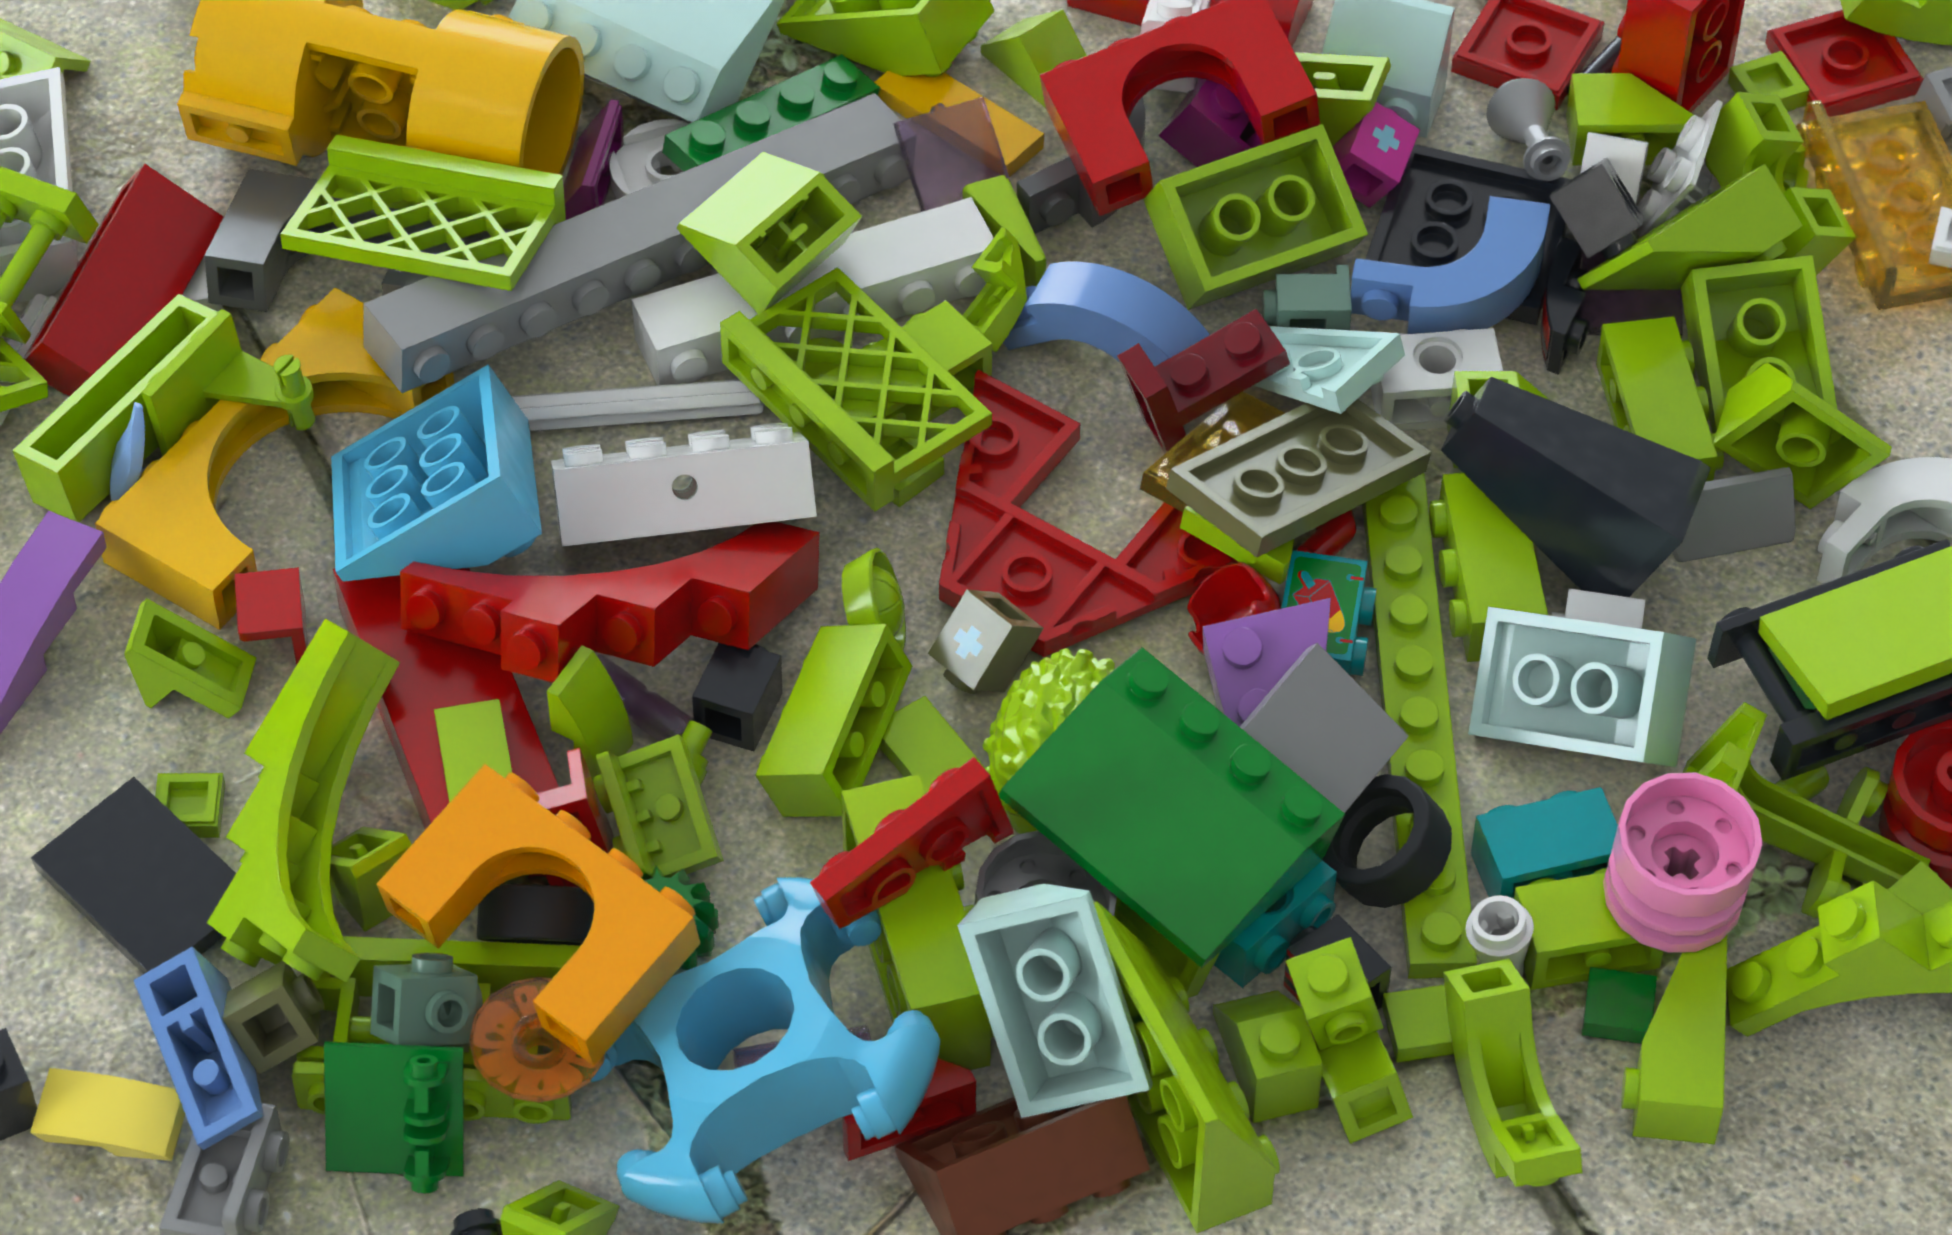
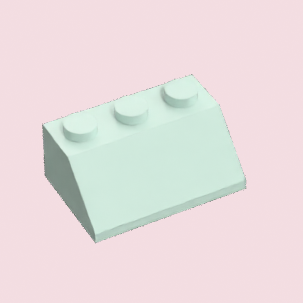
M1040 884L981 898L957 926L1021 1118L1150 1090L1153 1083L1090 891Z

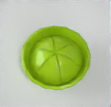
M876 547L844 566L842 572V595L848 625L887 624L904 651L906 643L904 598L887 555Z

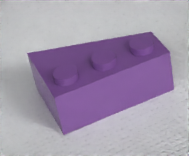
M1331 598L1203 626V651L1218 710L1240 727L1308 647L1318 643L1327 652Z

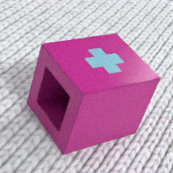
M1377 102L1373 109L1333 147L1353 198L1369 208L1400 183L1420 131L1419 128L1401 118L1395 111Z

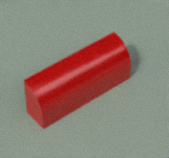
M144 164L119 191L24 359L47 381L48 385L71 396L178 294L182 295L224 216Z

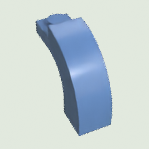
M1490 196L1485 228L1481 239L1468 254L1449 264L1434 267H1418L1355 258L1351 284L1352 314L1366 315L1375 320L1396 319L1408 321L1407 334L1446 332L1458 329H1488L1494 326L1521 305L1536 283L1544 256L1550 204Z
M1072 261L1050 264L1037 286L1026 287L1027 301L1003 344L1008 350L1052 340H1074L1101 349L1119 362L1117 355L1139 343L1155 367L1210 334L1190 311L1153 284L1135 275L1109 266Z

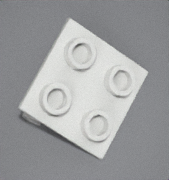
M1717 100L1701 118L1693 115L1683 127L1676 146L1672 150L1664 147L1654 159L1647 178L1653 181L1652 187L1638 204V208L1645 218L1642 225L1637 229L1640 237L1707 195L1713 175L1706 167L1705 155L1723 104L1722 101Z

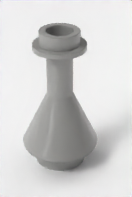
M1530 78L1514 79L1504 83L1491 97L1487 107L1488 124L1496 135L1504 139L1526 144L1528 148L1523 157V164L1531 177L1544 181L1555 180L1565 173L1571 154L1567 144L1562 139L1551 137L1547 134L1555 109L1553 93L1548 86L1538 80Z

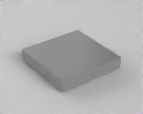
M1318 643L1308 647L1240 726L1241 729L1344 813L1408 738L1405 731Z

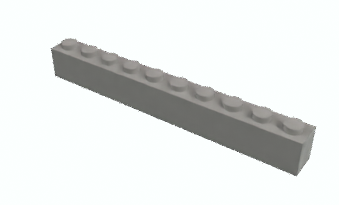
M874 93L555 224L512 291L429 276L363 303V347L401 393L425 383L435 382L444 375L480 360H487L501 351L532 338L541 337L553 329L584 316L593 315L605 307L636 294H643L657 285L683 274L695 272L703 266L710 264L676 227L762 152L823 173L835 189L852 204L882 190L894 188L900 183L911 179L916 135ZM503 253L478 262L504 267L508 258Z

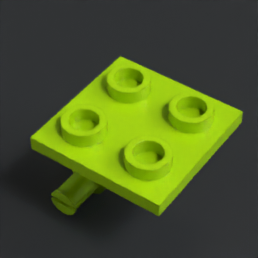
M221 309L204 327L199 328L193 333L188 344L165 368L158 370L151 377L148 385L141 391L162 456L180 440L189 424L200 420L219 400L283 408L287 410L289 423L292 428L296 426V430H306L312 427L316 419L311 407L314 391L310 380L302 374L299 359L296 357L294 360L293 355H284L275 361L273 367L242 351L232 315Z

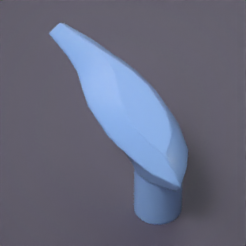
M134 402L128 427L119 439L112 458L110 475L111 501L119 500L140 479L141 474L146 468L142 467L145 447L143 406L137 402Z

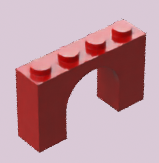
M1221 0L1218 4L1191 15L1175 17L1167 21L1163 26L1136 37L1117 40L1108 48L1078 60L1064 61L1052 70L1039 75L1046 110L1099 216L1144 199L1154 188L1149 159L1129 122V118L1138 101L1147 92L1162 83L1179 78H1202L1222 84L1240 101L1262 145L1320 125L1317 93L1267 0Z

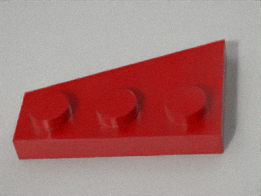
M973 757L960 768H951L940 774L931 784L929 791L905 810L899 809L884 817L875 828L874 833L853 850L844 851L833 856L822 867L819 876L809 883L825 913L839 929H842L907 893L915 881L916 873L929 866L938 865L945 872L965 861L966 853L963 850L965 846L985 835L995 844L1014 834V831L990 774Z

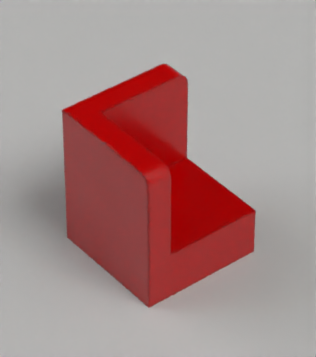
M299 567L234 574L239 639L247 642L291 637L297 665L308 647L306 608Z

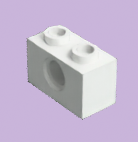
M1494 328L1458 329L1418 334L1400 333L1405 356L1384 374V378L1380 382L1370 387L1375 412L1402 431L1447 428V423L1444 420L1449 412L1454 371H1503Z

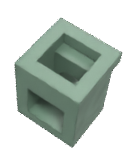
M1336 265V274H1276L1275 290H1263L1262 317L1268 326L1350 330L1352 306L1349 265Z

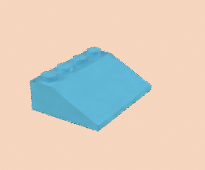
M489 364L331 456L335 570L343 582L398 576L400 571L413 561L451 569L487 566L503 556L514 557L519 555L533 544L537 536L542 534L529 420Z

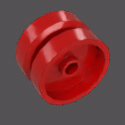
M1952 719L1909 734L1897 749L1878 826L1881 836L1930 859L1928 867L1937 872L1938 876L1951 889Z

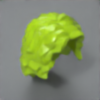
M1069 648L1053 653L1050 658H1043L1040 662L1032 661L1030 667L1021 672L1020 679L1013 682L1007 692V696L1002 700L996 720L990 724L989 732L991 736L986 738L982 744L984 751L988 753L990 763L985 770L990 774L998 795L1001 788L1096 685L1115 669V663L1111 658L1098 661L1093 656V653L1087 649H1079L1074 656ZM1001 800L1004 810L1008 814L1011 824L1017 833L1023 834L1038 831Z

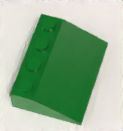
M1143 647L1096 685L1001 788L999 798L1201 968L1322 861L1345 816L1344 812Z

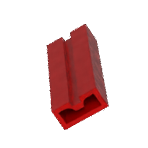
M335 568L333 569L339 609L348 632L400 662L377 707L424 829L449 804L434 709L499 699L512 773L526 781L536 793L559 787L513 673L501 669V655L401 629L400 575L343 582L337 575ZM461 568L456 570L470 571V568ZM529 874V875H527V876H528V878H532V877H535V876L545 877L546 875H545V874Z

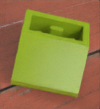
M762 152L683 219L676 229L759 314L777 303L840 248L862 216L820 172Z

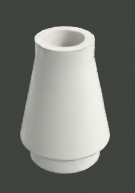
M1507 896L1488 897L1478 903L1469 915L1466 922L1467 938L1482 964L1510 959L1519 974L1523 976L1524 961L1534 928L1532 917L1527 909L1513 898Z

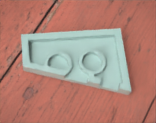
M1269 326L1286 350L1290 365L1253 386L1341 414L1372 385L1380 382L1384 378V374L1405 356L1400 333Z

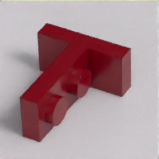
M1257 308L1155 367L1139 343L1117 355L1142 419L1171 464L1193 452L1183 427L1184 425L1290 365L1286 350Z

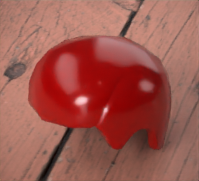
M1238 562L1222 566L1204 579L1188 602L1187 610L1196 626V633L1190 631L1188 636L1199 652L1204 655L1203 626L1281 609L1280 598L1272 585L1250 565Z

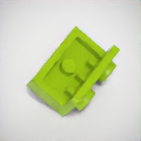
M678 734L619 757L609 750L596 755L601 774L593 777L595 791L604 811L607 814L614 813L620 832L619 836L612 839L613 848L623 852L637 864L643 873L641 879H651V873L656 865L664 874V877L671 878L683 868L686 874H690L724 861L686 740Z

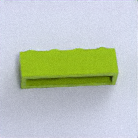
M178 294L12 450L34 503L58 515L80 522L110 494L112 458L119 439L128 427L134 402L140 403L143 406L145 425L143 461L159 446L141 391L148 385L151 377L158 370L165 368L188 344L193 333L199 328L204 327L218 313L217 311Z

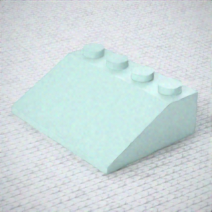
M516 0L509 18L516 22L524 23V25L575 37L580 43L583 52L584 77L676 119L687 121L690 124L738 102L785 0Z

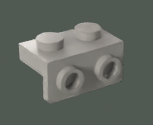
M262 1103L263 1117L205 1150L197 1145L192 1133L159 1226L161 1235H251L252 1232L260 1233L262 1231L269 1209V1192L266 1189L272 1172H282L289 1151V1133L281 1130L276 1105Z

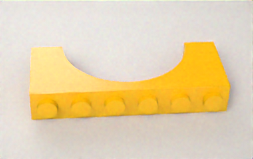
M336 287L318 304L310 306L301 316L299 323L279 342L271 344L260 359L273 367L275 361L284 355H293L294 360L296 357L299 359L302 374L310 380L313 387L314 399L311 402V407L315 416L340 412H360L396 419L455 384L454 375L451 372L435 382L425 383L401 393L363 347V302ZM219 400L200 420L189 424L180 440L159 460L151 462L144 469L140 479L119 500L110 502L95 522L96 529L104 533L107 548L102 553L103 562L221 630L237 613L234 574L257 572L253 549L235 537L215 511L217 497L226 475L241 455L269 433L290 424L287 410L279 407Z

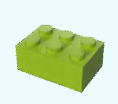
M1323 124L1162 179L1143 199L1188 310L1275 280L1276 274H1292L1348 254L1368 235Z

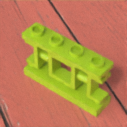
M343 936L344 941L361 958L347 983L326 971H323L318 981L312 978L311 980L316 985L325 1005L323 1010L337 1011L333 1042L390 1044L370 1033L371 1016H358L359 996L372 997L374 966L411 964L412 955L418 953H440L453 956L454 965L478 975L477 984L482 992L484 1009L487 1004L494 1001L516 1003L513 992L516 988L523 986H536L539 994L541 987L547 985L580 946L446 940L438 949L426 939ZM521 994L520 1000L523 1003H526V996L524 994ZM521 1023L522 1031L515 1041L513 1050H524L522 1067L528 1071L538 1073L550 1071L557 1067L564 1056L543 1055L546 1030L542 1027L529 1029L527 1023ZM498 1024L496 1028L503 1029V1026ZM496 1034L484 1035L485 1040L488 1042H503V1039ZM470 1044L469 1052H464V1121H473L481 1117L517 1118L526 1123L541 1124L550 1120L570 1119L572 1108L571 1092L566 1093L561 1085V1094L556 1098L533 1100L517 1097L514 1095V1091L521 1078L510 1087L501 1089L495 1083L500 1077L487 1079L477 1067V1060L488 1055L489 1050L477 1049ZM309 1046L296 1054L297 1062L293 1064L292 1081L297 1105L300 1109L312 1110L325 1115L324 1046ZM541 1083L537 1088V1091L540 1094H542L544 1091L543 1083Z

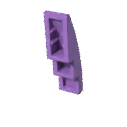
M51 511L46 513L0 582V734L47 671L44 653L77 609L73 593L107 548L102 531Z

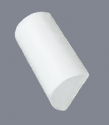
M60 67L1 79L0 166L73 192L65 81ZM14 218L11 223L4 222L0 229V278L32 228L29 223ZM63 236L59 241H52L15 302L30 301L37 294L48 296L66 285L77 267L76 240Z

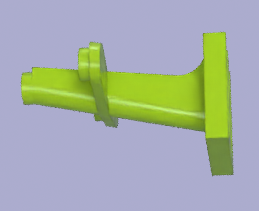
M1746 702L1686 762L1682 773H1698L1721 780L1745 797L1759 819L1763 842L1815 863L1801 908L1803 914L1818 918V906L1850 892L1851 885L1842 880V875L1864 884L1874 880L1884 888L1889 889L1921 860L1927 866L1930 864V859L1858 825L1862 816L1870 818L1877 811L1887 793L1888 784L1880 780L1879 771L1867 766L1863 767L1848 786L1836 814L1760 776L1753 768L1750 757L1767 714Z

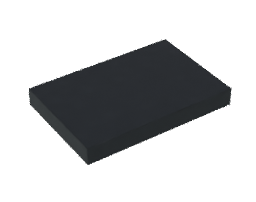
M134 776L31 857L35 869L143 974L190 947H193L202 955L224 937L211 927L207 921L236 875V872Z

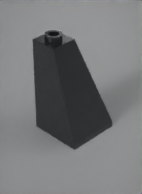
M1490 377L1474 396L1468 391H1464L1453 404L1444 420L1445 423L1451 426V429L1441 451L1583 591L1630 597L1683 542L1711 469L1698 459L1493 377Z

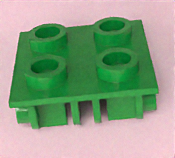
M325 1041L326 1171L404 1174V1178L411 1182V1189L414 1192L424 1194L437 1191L439 1181L444 1179L445 1176H464L463 1047Z

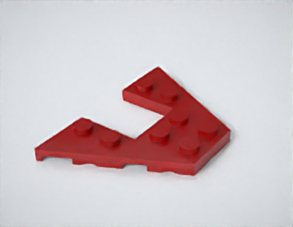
M980 370L975 373L973 396L992 413V425L964 443L963 453H961L953 513L949 522L945 559L942 563L939 580L940 601L956 608L966 590L1000 593L1044 628L1031 651L1046 657L1195 593L1204 579L1219 568L1239 562L1180 528L1184 508L1188 505L1173 494L1166 499L1116 559L1021 509L1020 507L1080 440L1081 423Z

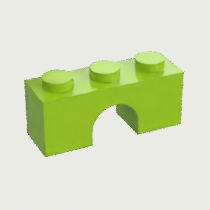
M1737 92L1720 110L1705 155L1706 167L1717 179L1720 186L1723 187L1766 164L1803 225L1782 240L1788 250L1773 260L1813 255L1817 276L1856 236L1830 189L1789 187L1785 191L1783 172L1786 162L1804 141L1779 95Z

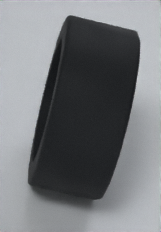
M1380 775L1373 778L1345 812V816L1322 861L1337 872L1336 881L1351 896L1364 905L1387 908L1407 903L1426 891L1443 871L1451 852L1452 828L1444 811L1420 786L1404 776ZM1404 813L1414 814L1413 828L1409 838L1394 857L1379 866L1357 869V856L1362 843L1377 825L1392 816Z
M501 884L489 892L478 904L476 937L478 940L489 942L581 946L593 922L594 902L580 887Z

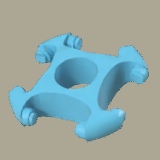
M777 877V883L761 890L762 895L754 899L766 927L750 935L710 962L672 976L604 1054L598 1069L591 1071L572 1065V1068L577 1070L586 1082L602 1080L610 1073L614 1066H619L632 1060H648L659 1066L664 1072L673 1118L672 1136L666 1146L660 1151L636 1149L625 1153L618 1160L616 1173L622 1192L627 1199L659 1214L680 1220L699 1223H724V1217L740 1210V1204L748 1201L736 1173L753 1161L791 1140L850 1114L854 1115L866 1140L874 1136L880 1139L896 1130L901 1134L922 1102L933 1077L940 1049L939 1035L927 1016L921 1011L909 1010L894 1020L885 1037L877 1041H864L849 1032L836 1017L829 984L831 967L840 955L855 945L866 946L871 944L880 936L882 929L877 909L839 929L823 910L809 883L813 879ZM772 1029H789L775 1049L755 1063L734 1070H717L729 1052L749 1037ZM581 1056L577 1057L580 1060H585Z

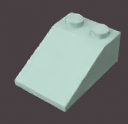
M1488 607L1468 734L1642 763L1677 767L1697 638Z

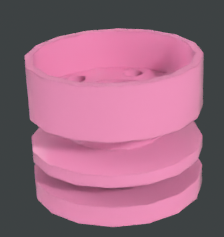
M1667 773L1643 783L1626 800L1603 880L1606 906L1622 930L1643 945L1668 953L1697 952L1720 942L1737 925L1763 844L1759 819L1745 797L1723 781L1702 774Z

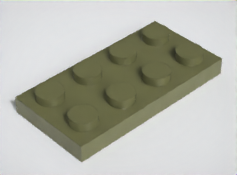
M1359 399L1353 402L1341 414L1306 403L1171 468L1166 489L1236 541L1241 547L1248 550L1255 557H1259L1423 474L1427 470L1431 451Z

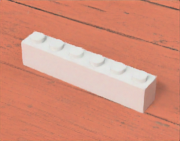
M972 197L851 233L840 248L779 301L838 267L892 319L909 314H918L928 308L937 306L945 300L951 302L979 294L987 282L971 267L994 237ZM719 273L632 299L635 341L657 385L693 383L703 377L729 370L722 363L720 322L738 311H741L748 319L758 315ZM835 292L815 304L814 312L848 315L850 305ZM778 326L766 333V335L773 342L800 344L802 328ZM811 329L810 339L818 337L834 338L845 334L846 331Z

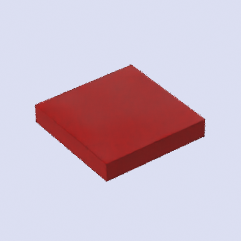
M1488 0L1454 54L1451 72L1497 89L1504 83L1514 79L1530 78L1538 80L1549 87L1555 99V110H1558L1567 96V87L1571 84L1572 74L1581 73L1601 40L1605 22L1545 0Z
M1843 9L1767 31L1765 44L1771 54L1782 51L1809 88L1806 107L1816 123L1914 96L1924 80L1895 36L1879 33L1847 21Z

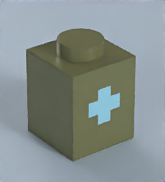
M966 590L928 654L946 668L943 673L944 677L964 692L976 694L978 690L1005 692L1044 628L998 592Z

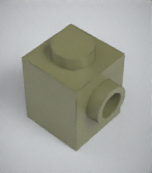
M281 961L227 992L223 1021L258 1075L318 1042L321 1021L320 1011L325 1008V1005L311 978L304 974L297 977L291 966Z

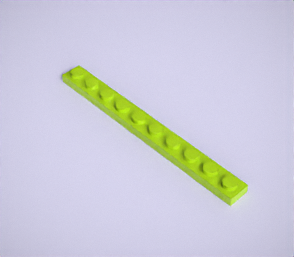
M1424 472L1362 504L1370 587L1377 588L1373 621L1382 709L1408 735V738L1388 760V775L1407 777L1420 786L1444 811L1452 828L1451 852L1441 874L1426 891L1409 902L1401 904L1408 979L1444 978V971L1477 965L1476 952L1466 935V922L1472 910ZM1404 813L1392 816L1396 854L1409 838L1413 828L1414 814Z

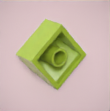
M1768 362L1728 389L1713 445L1755 473L1790 467L1793 474L1794 499L1809 509H1812L1851 481L1888 458L1892 446Z

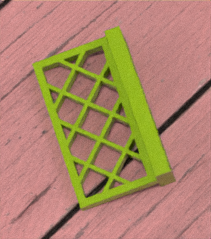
M336 134L327 147L329 166L280 235L282 249L512 291L552 227L566 220L563 175ZM332 197H334V198H339V199H342V200H339V201H336V202H335V201L332 199ZM389 208L400 209V210L391 212ZM371 210L377 215V217L351 224L347 217ZM445 218L454 219L455 221L448 223ZM428 220L434 225L432 228L409 235L404 230L405 227ZM331 222L337 227V229L324 233L308 231V229ZM502 228L514 231L505 233V231ZM487 231L491 238L465 245L461 238ZM389 232L394 238L379 244L363 241ZM447 243L452 249L439 254L421 252V250ZM503 253L508 258L504 267L478 262Z
M838 267L751 319H748L741 311H738L720 322L722 363L783 423H788V427H792L793 432H800L809 441V448L874 512L894 500V486L992 425V413ZM835 292L850 305L848 315L814 312L815 304ZM778 326L802 328L800 344L773 342L766 333ZM811 329L846 331L844 346L809 345ZM854 332L881 334L888 341L887 351L852 348ZM806 362L840 364L838 381L812 379L804 372ZM849 365L884 368L882 384L847 382ZM902 369L921 372L927 378L926 388L890 385L892 370ZM844 398L879 401L877 418L850 416L843 409ZM887 403L923 405L921 422L885 419ZM931 406L958 408L967 416L955 424L929 422ZM882 437L916 438L918 443L915 449L895 460L881 446Z

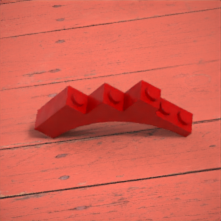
M780 522L759 523L752 525L739 535L706 550L663 563L614 572L566 576L502 575L462 571L413 561L400 571L401 629L501 655L502 670L552 683L581 645L593 650L595 653L598 652L655 667L690 636L749 650L818 589L820 532Z

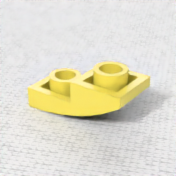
M49 1068L30 1133L45 1142L102 1147L115 1156L172 1161L185 1112L177 1091L173 1088L110 1075Z

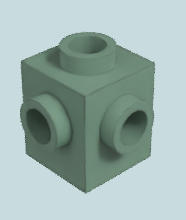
M440 953L412 955L411 964L374 966L370 1033L395 1045L449 1047L452 1044H472L475 1022L483 1010L482 992L477 984L478 975L454 965L453 956Z

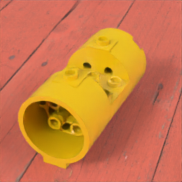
M200 0L189 34V36L198 38L194 56L195 71L189 69L184 71V90L177 102L186 136L189 140L298 166L302 155L316 157L322 154L337 134L563 175L578 129L584 92L583 52L580 43L573 36L524 25V23L516 22L504 15H487L461 9L453 10L447 14L435 30L412 19L398 21L373 15L364 9L362 0Z

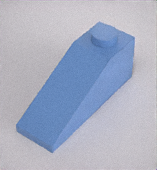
M190 947L134 979V984L197 1145L205 1150L263 1117L256 1070L223 1021L226 995L228 991L232 990L228 978L196 949Z

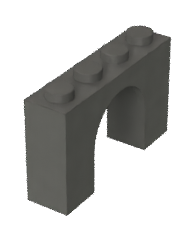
M248 169L204 255L209 303L262 312L268 311L287 271L301 258L309 255L308 253L282 249L280 233L319 179ZM332 197V199H333L335 202H336V201H339V200H342V199H339V198H334V197ZM389 208L391 212L400 210V209ZM371 210L347 217L351 224L377 217V215ZM445 218L448 223L455 221L454 219ZM428 220L405 227L404 230L409 235L432 228L434 225ZM331 222L308 229V231L324 233L337 229V227ZM389 232L363 241L379 244L394 238ZM482 232L461 238L465 245L481 241ZM447 243L421 250V252L439 254L452 249ZM388 268L382 281V296L429 276Z

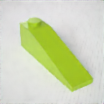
M1727 935L1720 942L1697 952H1682L1642 1041L1637 1068L1625 1067L1621 1108L1633 1109V1137L1715 1145L1724 1109Z

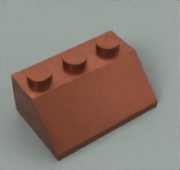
M1126 1095L1021 1118L1015 1097H1012L894 1146L901 1165L940 1235H1007L1006 1230L1030 1221L1032 1224L1047 1223L1068 1213V1204L1091 1194L1095 1198H1102L1120 1193L1131 1185L1130 1178L1150 1170Z

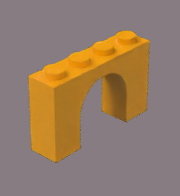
M484 764L379 880L377 887L387 911L439 949L482 899L497 886L508 880L529 874H548L564 878L579 886L594 902V917L590 931L579 949L532 1002L541 1027L591 1065L595 1066L701 944L693 917L696 914L695 910L686 899L673 889L664 887L659 892L641 879L643 876L641 869L623 852L612 848L607 854L589 840L591 834L574 816L563 810L554 815L539 804L540 798L538 794L521 777L510 772L504 778Z

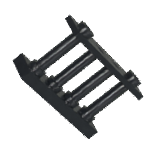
M1947 539L1924 548L1919 545L1908 547L1899 552L1893 559L1754 609L1749 607L1738 608L1728 613L1716 623L1707 657L1711 666L1716 668L1743 658L1783 722L1779 726L1770 757V762L1782 781L1952 719V673L1825 720L1819 711L1815 712L1813 709H1805L1769 651L1770 647L1758 633L1760 617L1948 548L1951 544Z

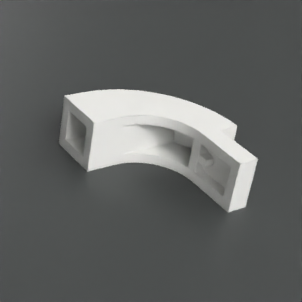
M1919 457L1890 462L1865 472L1844 487L1840 492L1834 522L1827 528L1818 545V552L1823 555L1817 581L1824 584L1857 572L1879 550L1897 541L1929 539L1941 542L1947 539L1952 546V458Z

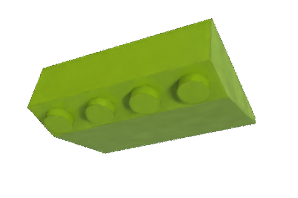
M1098 901L1093 902L1153 1083L1150 1090L1126 1095L1137 1125L1196 1233L1271 1205L1274 1178L1280 1172L1277 1153L1270 1139L1266 1135L1257 1136L1248 1120V1104L1236 1081L1227 1083L1219 1069V1055L1211 1034L1204 1027L1197 1029L1189 1015L1188 997L1181 981L1175 975L1168 977L1157 956Z

